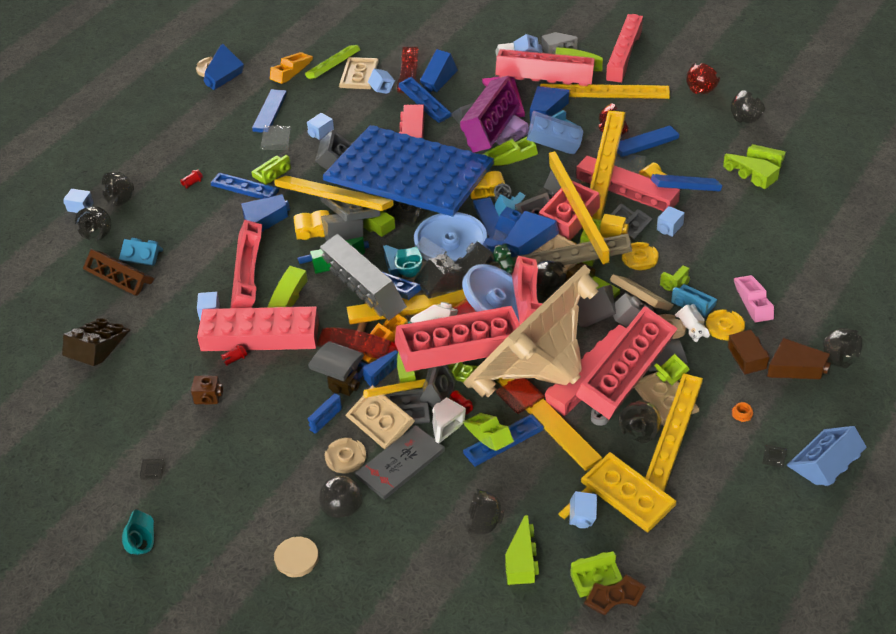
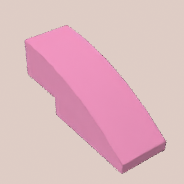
M752 275L734 278L736 289L754 322L773 320L774 305L766 298V290Z

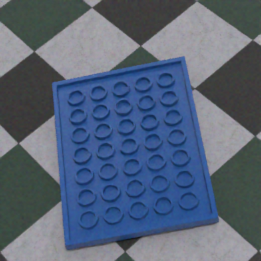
M370 125L323 174V180L453 217L492 167L494 158Z

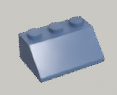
M536 111L532 112L527 140L565 153H576L581 145L583 136L581 126Z
M855 426L824 429L787 466L815 485L828 486L834 483L836 477L846 471L848 465L861 456L860 453L867 447Z

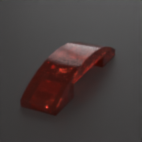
M403 47L402 64L397 92L404 93L399 88L400 82L410 77L416 81L418 47Z
M323 328L316 344L317 347H322L327 342H332L365 353L368 357L379 359L387 355L391 341L352 329Z

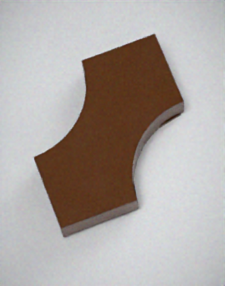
M627 574L615 585L604 586L594 583L583 604L602 615H606L613 606L618 604H628L636 607L646 586Z

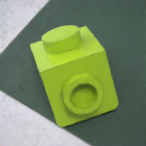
M683 265L673 276L663 272L661 274L660 286L667 291H673L675 287L680 288L683 284L688 285L690 280L689 268Z
M675 354L661 367L657 363L654 365L658 371L656 376L663 383L667 381L671 386L682 377L683 373L685 374L690 370Z

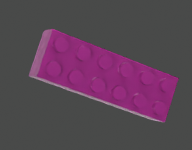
M509 76L491 80L460 121V128L465 133L467 144L471 147L473 153L491 148L520 106Z

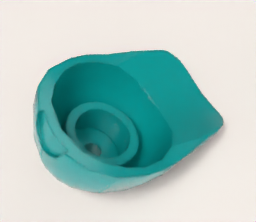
M418 247L397 250L395 266L399 273L405 277L413 278L421 270L422 256Z
M137 509L133 510L128 524L122 533V543L128 553L134 555L148 553L154 544V520L150 515ZM143 540H146L148 544L143 550L138 549L142 545Z

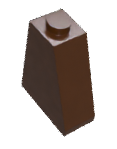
M783 338L769 364L767 376L771 378L821 379L823 373L828 374L831 366V363L828 362L830 354Z

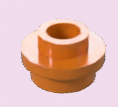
M740 402L733 407L732 416L740 422H746L752 419L753 410L749 404Z

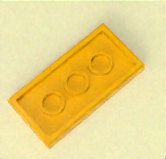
M611 452L581 478V483L647 533L677 503L675 499Z

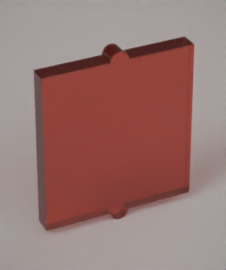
M526 378L508 381L506 385L496 390V394L517 414L529 407L532 408L534 404L544 399V395Z

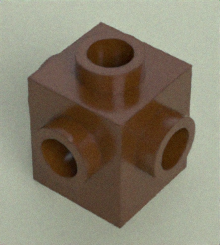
M194 376L191 388L194 404L208 405L219 403L220 396H223V384H220L218 376Z

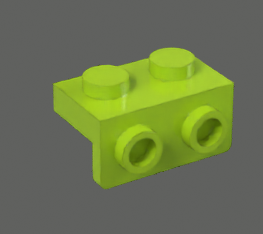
M754 144L749 146L747 150V157L767 160L780 168L786 154L785 151Z
M285 155L282 158L275 156L253 170L252 177L265 185L269 184L291 169L289 156Z
M614 551L603 552L586 559L580 558L571 563V578L580 598L588 596L594 583L611 586L617 584L622 579L615 563L616 555Z

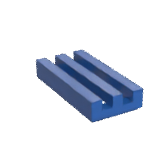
M334 393L307 418L310 422V431L317 433L342 410L339 395Z

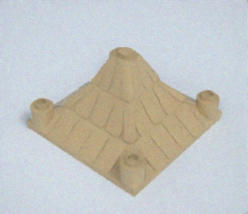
M586 265L580 268L517 327L463 384L467 388L472 387L481 397L484 395L489 397L496 390L494 387L496 383L493 380L501 377L503 379L536 378L537 380L567 385L570 382L573 385L581 377L579 373L582 371L578 340L576 339L579 312L577 304L580 296L583 299L586 297L591 299L599 292L596 289L599 285L589 276L590 269Z

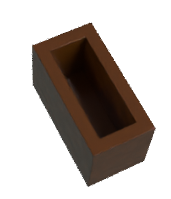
M752 330L729 335L728 349L744 375L767 369L770 359L767 350L763 349L760 339L754 335Z

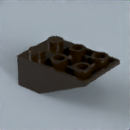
M96 319L94 322L86 323L82 327L72 329V331L63 334L62 356L96 366L104 362L131 329L123 327L122 324L110 323L107 319Z

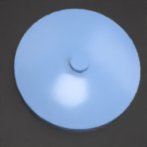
M456 212L452 217L439 213L420 223L414 234L415 247H418L422 258L426 261L441 266H458L471 262L480 256V248L487 238V233L484 225L471 215Z
M479 264L471 267L463 278L462 287L468 302L475 311L479 312L512 306L519 321L512 275L488 264Z

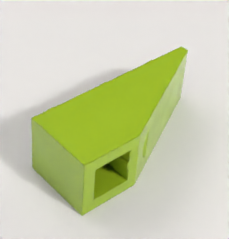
M727 153L724 156L723 167L728 171H732L735 168L740 169L738 174L742 179H746L752 174L751 182L755 186L766 189L778 180L780 167L767 160Z
M528 515L524 516L505 554L507 585L535 583V575H539L538 561H533V556H536V543L531 542V537H534L533 524H529Z

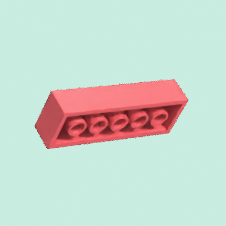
M500 49L497 55L495 75H499L500 78L510 76L515 77L517 80L531 78L532 81H540L541 79L547 80L549 83L562 81L563 84L568 85L579 83L581 86H588V84H592L594 58Z
M512 306L398 325L396 326L395 344L406 372L486 358L520 326V323Z
M644 306L582 382L575 396L607 419H610L669 344L678 328Z
M317 307L202 309L197 335L200 350L231 351L236 348V345H243L245 350L316 349L319 325Z

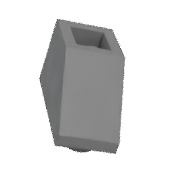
M557 32L542 36V49L545 53L555 54L556 47L577 50L578 38L576 36Z
M625 293L615 302L616 314L613 317L616 322L627 327L644 306L653 312L654 310L648 303L644 304L636 296L632 297Z

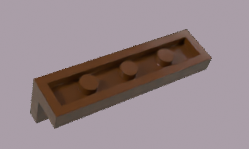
M93 249L90 250L83 267L84 270L135 296L140 294L144 283L151 284L155 279L101 251ZM93 259H96L98 267L90 268ZM109 266L111 273L105 276L103 268ZM123 273L124 280L118 282L117 275ZM136 279L138 282L133 290L131 289L130 281Z

